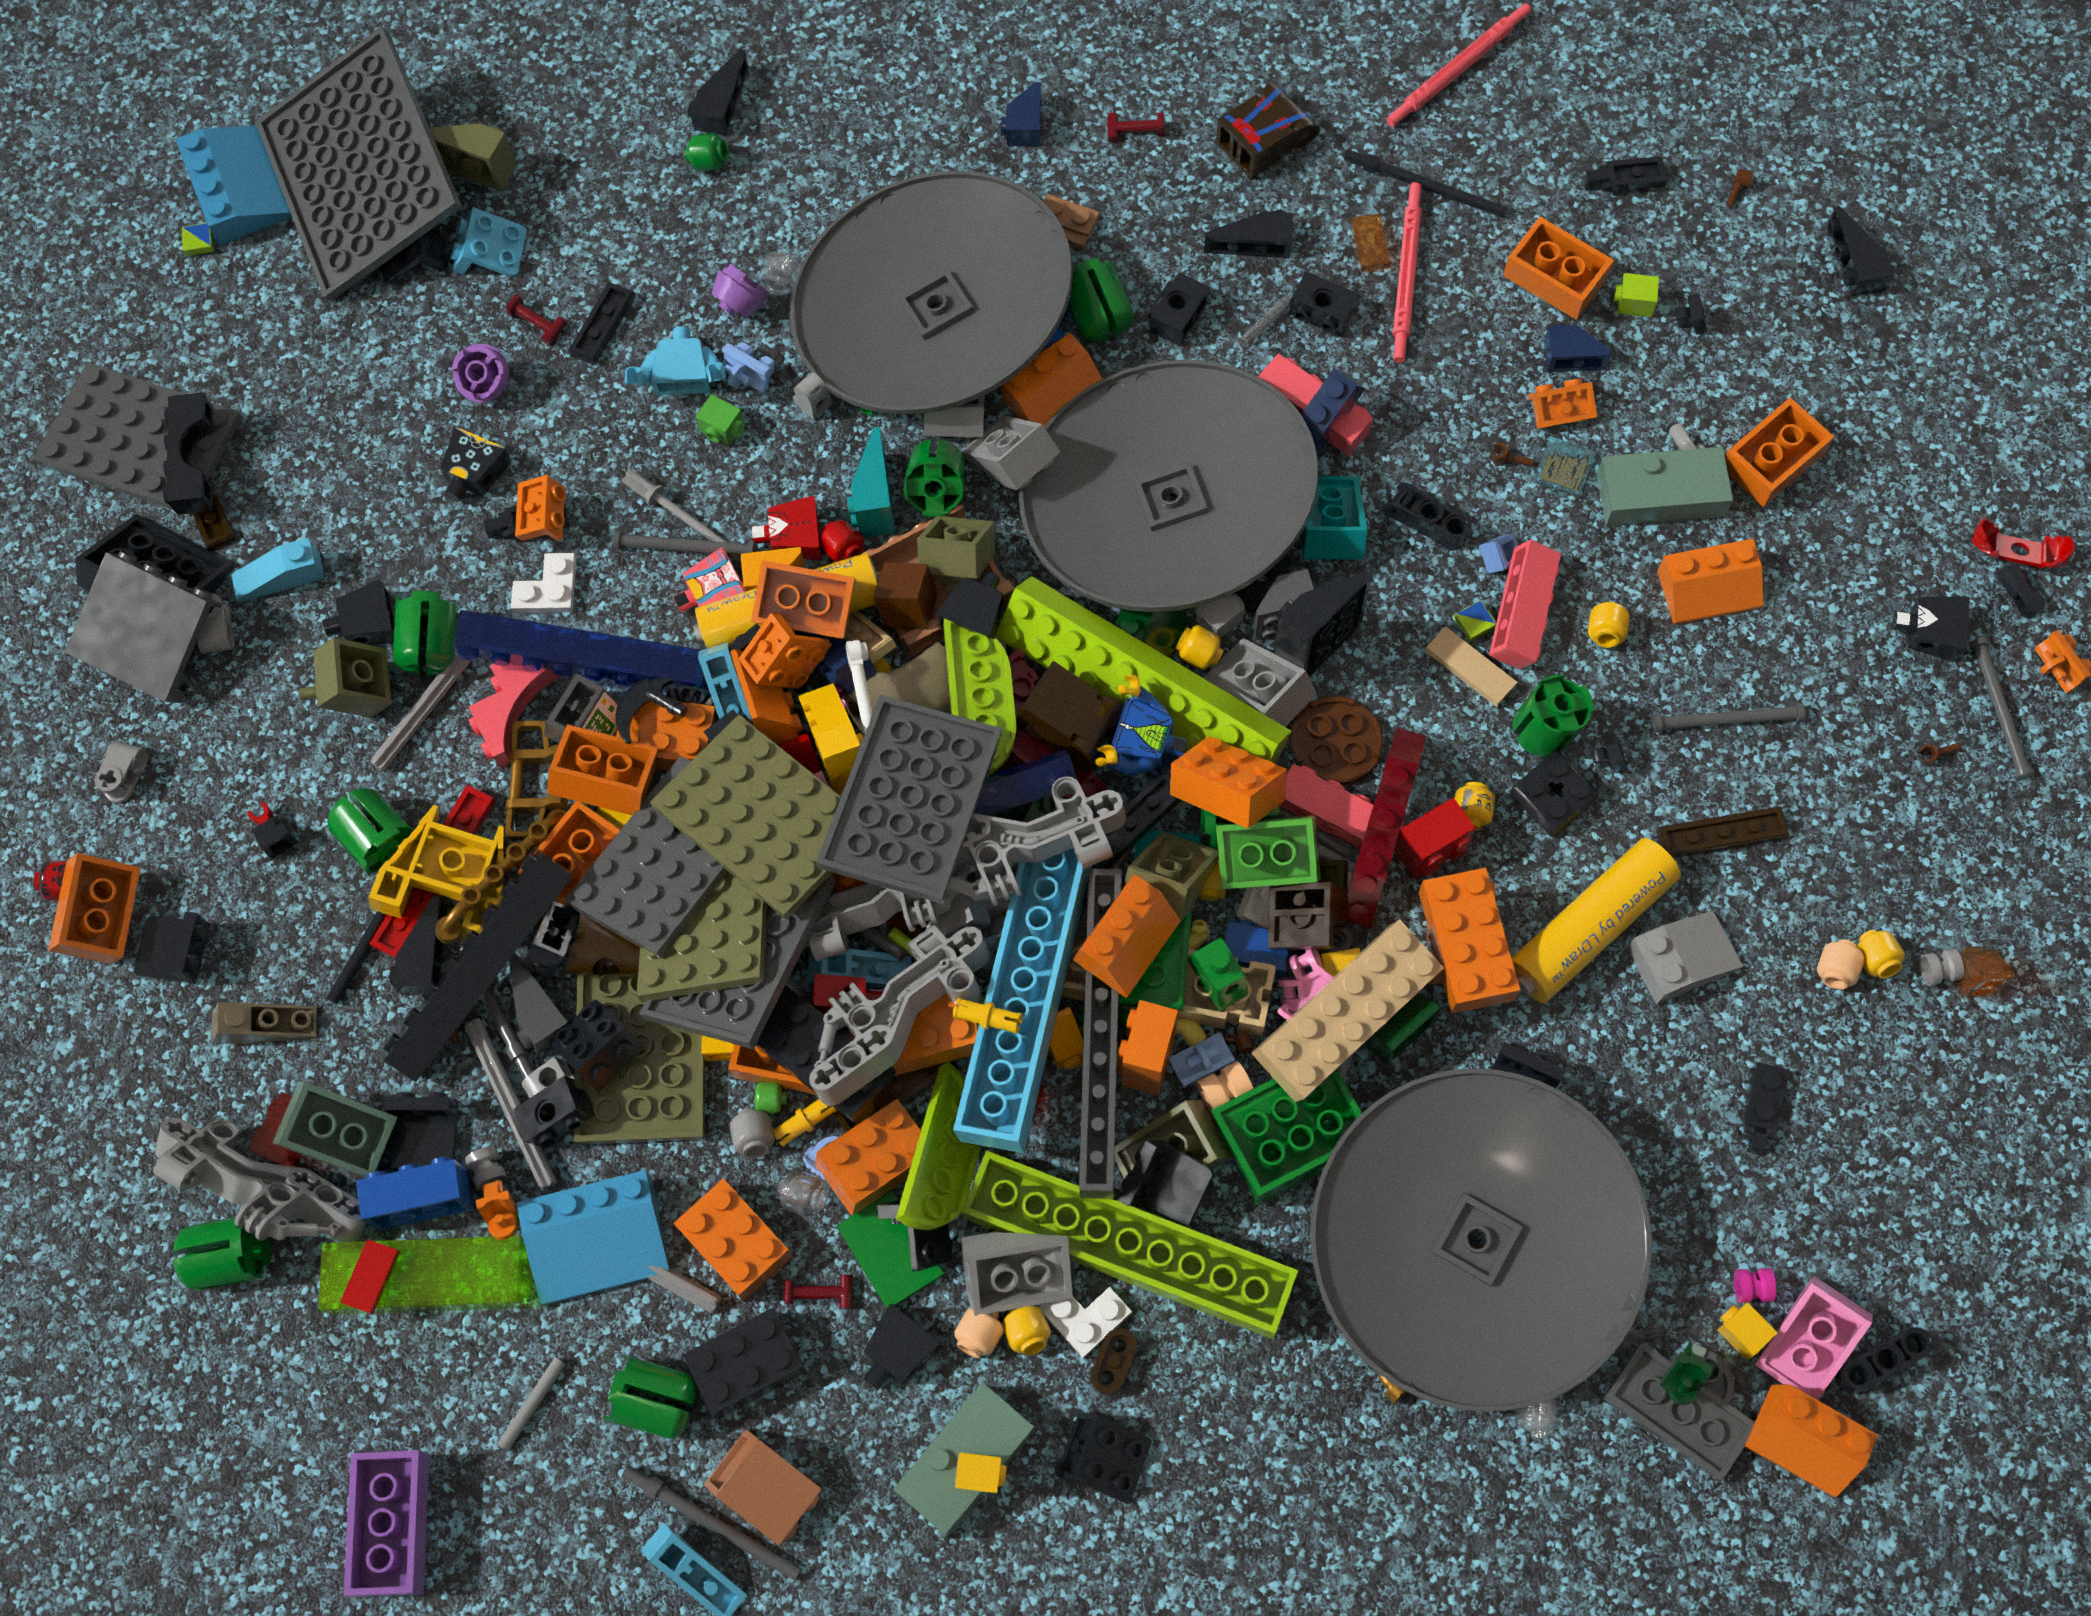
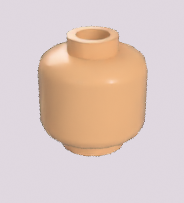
M1849 940L1831 942L1823 948L1817 966L1818 975L1822 978L1825 985L1839 990L1846 989L1858 982L1865 957L1856 944Z
M968 1309L954 1332L955 1338L958 1341L957 1347L966 1354L978 1359L981 1355H990L1004 1333L1003 1325L998 1320L1000 1315L994 1312L975 1316L973 1309Z

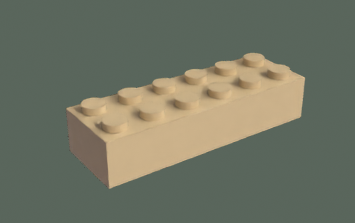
M1399 919L1388 926L1251 1054L1294 1102H1298L1306 1098L1444 967Z

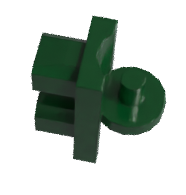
M1689 1342L1685 1352H1680L1662 1377L1660 1387L1667 1389L1672 1401L1680 1405H1689L1694 1402L1698 1392L1711 1376L1714 1367L1706 1363L1709 1353L1708 1349Z

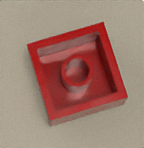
M1453 797L1402 827L1399 831L1394 850L1414 879L1422 875L1427 878L1440 870V864L1449 859L1454 862L1467 853L1466 849L1471 843L1475 827Z

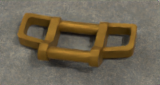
M515 721L512 725L511 751L509 752V762L512 763L509 799L506 800L505 811H507L505 835L511 841L524 840L528 836V831H514L515 813H539L537 821L542 822L552 810L564 809L568 806V799L555 795H548L543 798H522L524 765L551 764L558 745L551 746V739L544 736L545 721ZM541 730L544 749H520L521 732Z

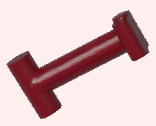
M1111 112L1107 115V140L1110 143H1115L1119 140V133L1158 131L1159 137H1165V116L1162 112L1157 114L1156 120L1118 121L1117 113Z
M517 294L505 307V312L510 317H514L517 314L543 330L545 333L541 340L549 346L567 325V322L560 316L551 323L524 306L523 299Z
M840 1275V1286H794L792 1280H786L784 1284L785 1305H792L793 1299H839V1309L851 1310L853 1309V1275Z

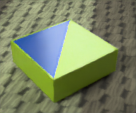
M207 223L181 227L183 252L186 256L214 252L213 233Z
M1481 600L1454 615L1455 621L1469 642L1494 630L1496 627L1495 620Z

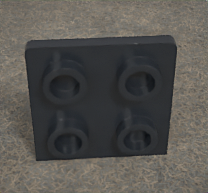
M901 1199L877 1205L878 1218L892 1219V1224H903L896 1219ZM949 1223L932 1230H920L908 1226L912 1271H922L951 1261L953 1243L950 1238Z
M1079 1411L1055 1476L1068 1482L1084 1485L1120 1502L1129 1504L1152 1440L1100 1415Z

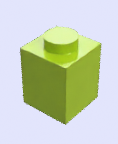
M1624 273L1621 283L1615 284L1613 291V302H1617V314L1652 317L1658 301L1659 277Z

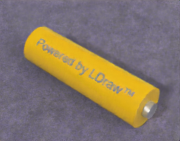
M868 552L814 569L856 579L850 613L876 605L873 597L879 579ZM757 588L695 608L698 625H694L693 628L699 645L705 644L706 648L726 642L730 645L736 637L744 634L757 624L751 622Z
M1641 838L1512 957L1520 991L1541 1003H1547L1681 878V871L1672 856L1662 846L1648 838Z

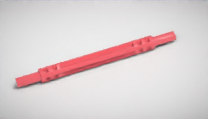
M1524 3L1510 16L1500 19L1429 80L1405 98L1404 104L1386 118L1387 123L1394 127L1409 113H1415L1510 34L1514 30V26L1531 13V7Z
M1420 183L1410 184L1409 202L1404 213L1398 290L1393 325V336L1395 337L1393 361L1395 363H1403L1405 361L1407 338L1410 337L1413 294L1422 209L1420 208Z

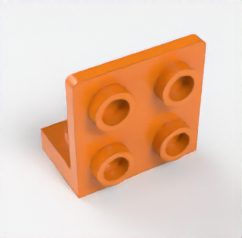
M771 613L738 659L756 684L799 689L807 682L808 677L818 663L824 659L826 652L832 644L828 639L796 635L780 614Z

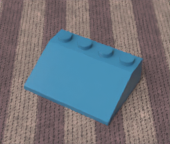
M257 126L204 128L176 138L207 225L219 245L292 218Z
M646 1170L517 1202L521 1232L541 1306L646 1280L648 1276L658 1275L647 1266L662 1267L670 1272L654 1182Z

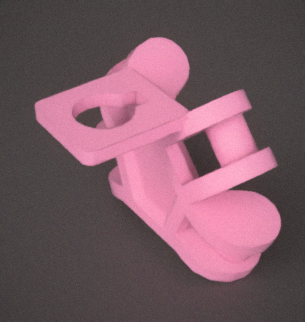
M1306 949V953L1301 956L1296 954L1291 956L1289 964L1295 977L1278 979L1279 986L1283 987L1284 997L1280 998L1282 1006L1277 1012L1286 1020L1333 978L1330 973L1322 968L1321 957L1316 949ZM1311 966L1313 971L1305 974V968ZM1295 986L1298 988V996H1296Z

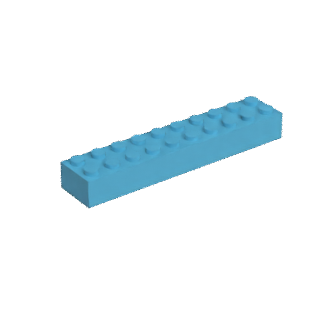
M1073 848L1038 863L1019 862L1015 880L1020 889L1021 896L1017 897L1015 893L1011 894L984 1005L990 1002L996 1008L1022 1013V1025L1017 1024L1020 1027V1031L1018 1034H1014L1013 1032L994 1027L989 1029L981 1028L979 1024L953 1128L960 1142L1020 1153L1025 1152L1089 880V868L1092 867L1089 866L1083 869Z

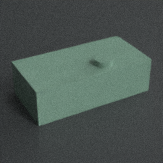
M1723 447L1604 456L1597 471L1606 527L1725 517L1733 502Z
M982 1382L893 1490L948 1538L985 1493L983 1491L954 1488L958 1453L1001 1457L1000 1465L1007 1466L1036 1431L1035 1427Z

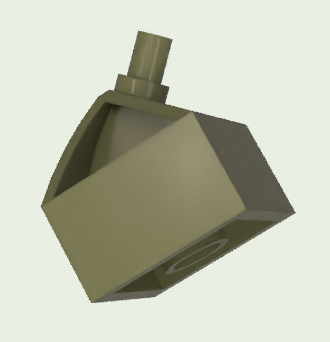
M936 516L917 538L918 563L928 564L933 580L946 586L947 598L963 578L975 581L995 556L994 521Z
M333 637L313 651L316 683H314L313 687L299 688L300 700L316 698L318 708L370 718L391 705L387 649Z

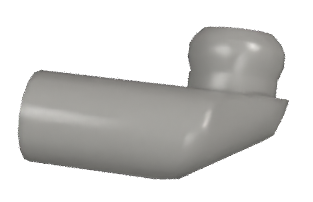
M1675 424L1670 428L1669 433L1679 450L1705 448L1702 444L1695 446L1682 424Z

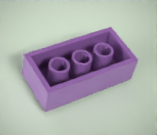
M420 1450L351 1453L344 1596L364 1598L424 1595L429 1478L428 1453Z

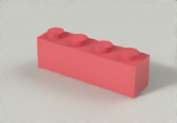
M1279 353L1258 376L1279 390L1296 407L1300 414H1302L1323 384L1319 377L1314 374H1308L1299 368V365L1294 360L1285 358ZM1354 405L1349 413H1343L1332 425L1328 436L1331 437L1328 442L1350 457L1371 432L1373 417L1365 408Z
M1532 539L1514 548L1489 656L1517 669L1537 662L1541 654L1540 644L1542 635L1548 623L1546 619L1548 609L1554 597L1552 592L1554 582L1560 571L1559 560L1561 553Z
M1292 764L1286 775L1285 801L1280 806L1299 817L1315 815L1317 828L1361 849L1373 803L1363 795L1356 794L1355 796L1349 793L1340 783L1334 780L1326 781L1318 777L1316 772L1307 766L1299 767Z

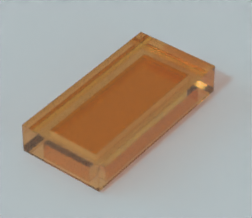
M1372 214L1352 217L1350 225L1361 272L1390 268L1391 262L1380 215Z

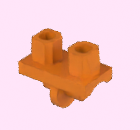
M2060 630L2052 632L2046 640L2034 649L2045 663L2039 670L2041 674L2045 676L2052 673L2065 693H2069L2091 676V662L2089 659H2080L2074 651L2077 648V642L2071 634L2062 635Z
M502 1181L483 1185L484 1198L476 1200L477 1209L488 1225L491 1236L496 1240H507L516 1233L518 1228H521L517 1205L509 1191H505Z

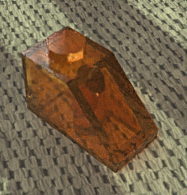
M1974 946L1963 949L1960 954L1964 964V978L1957 981L1961 998L1994 995L2014 978L2013 970L1995 949L1983 950L1981 946Z

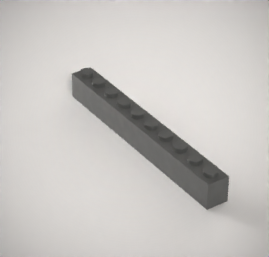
M1089 868L1087 938L1121 892V869ZM1087 970L1085 983L1079 1195L1080 1198L1113 1199L1118 992Z

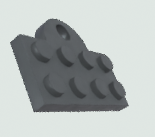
M1641 1342L1603 1399L1713 1479L1721 1482L1745 1447L1755 1423L1729 1404L1734 1394V1378L1729 1366L1720 1356L1709 1351L1706 1361L1713 1363L1716 1367L1715 1378L1706 1381L1694 1402L1689 1405H1680L1672 1401L1667 1389L1660 1387L1662 1377L1677 1356L1669 1361Z

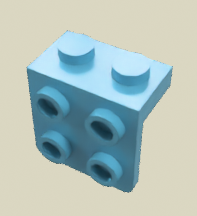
M474 207L465 219L460 218L456 228L459 240L458 243L454 244L450 257L454 260L452 271L463 275L471 263L510 277L516 276L519 271L526 235L525 227Z

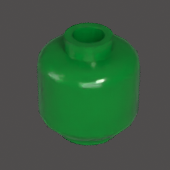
M717 133L694 135L685 148V158L697 172L720 170L725 165V162L728 161L729 148L726 141L721 139Z

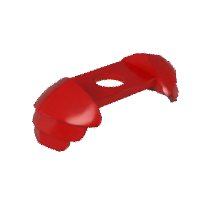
M1986 518L1980 521L1971 539L1973 544L1987 556L1994 559L2040 567L2041 569H2054L2066 565L2072 558L2076 548L2070 536L2063 537L2059 535L2053 538L2048 535L2040 543L2000 534L1999 526ZM2021 546L2027 550L2028 555H2017L2012 551L2011 547Z

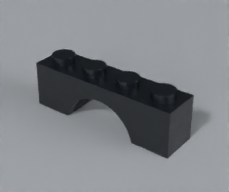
M203 392L168 396V408L164 410V417L168 428L167 434L164 435L167 460L163 463V469L167 477V486L163 488V498L165 503L169 504L177 515L213 511V484L203 471L190 467V456L195 445L203 437L213 433L214 407Z

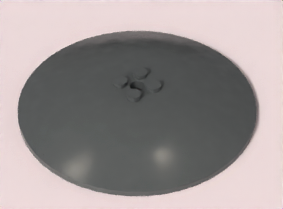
M943 171L922 174L898 181L869 194L838 216L819 236L805 256L797 273L790 300V326L795 347L809 372L816 373L825 382L828 391L858 407L890 414H922L960 406L994 391L1026 368L1050 341L1062 320L1071 294L1073 264L1070 247L1061 224L1049 207L1034 193L1008 179L973 171ZM936 302L943 303L939 308H930Z
M1201 360L1160 361L1129 368L1108 376L1089 386L1061 407L1044 427L1060 450V453L1054 458L1052 465L1037 472L1032 477L1031 483L1019 490L1020 515L1029 543L1040 562L1061 583L1088 599L1114 608L1145 612L1175 611L1211 603L1243 589L1266 574L1286 555L1303 532L1310 518L1318 488V461L1311 432L1296 407L1268 382L1236 367ZM1169 494L1178 495V498L1172 502L1164 500Z
M1476 1068L1435 1073L1410 1081L1374 1102L1357 1117L1331 1152L1320 1176L1311 1213L1310 1243L1316 1281L1324 1304L1342 1336L1360 1358L1379 1375L1398 1388L1418 1398L1441 1406L1470 1411H1506L1550 1400L1574 1388L1600 1368L1622 1343L1635 1321L1648 1285L1652 1257L1650 1217L1637 1174L1624 1150L1608 1129L1580 1103L1541 1081L1516 1073ZM1480 1230L1484 1233L1486 1243L1483 1248L1474 1249L1469 1245L1467 1237L1470 1231Z

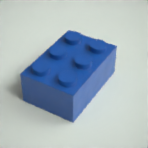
M451 1157L436 1158L431 1161L430 1165L421 1167L418 1164L403 1165L399 1167L398 1172L386 1174L385 1171L371 1172L366 1175V1179L356 1181L361 1220L378 1231L476 1210L471 1173L455 1159L452 1160Z

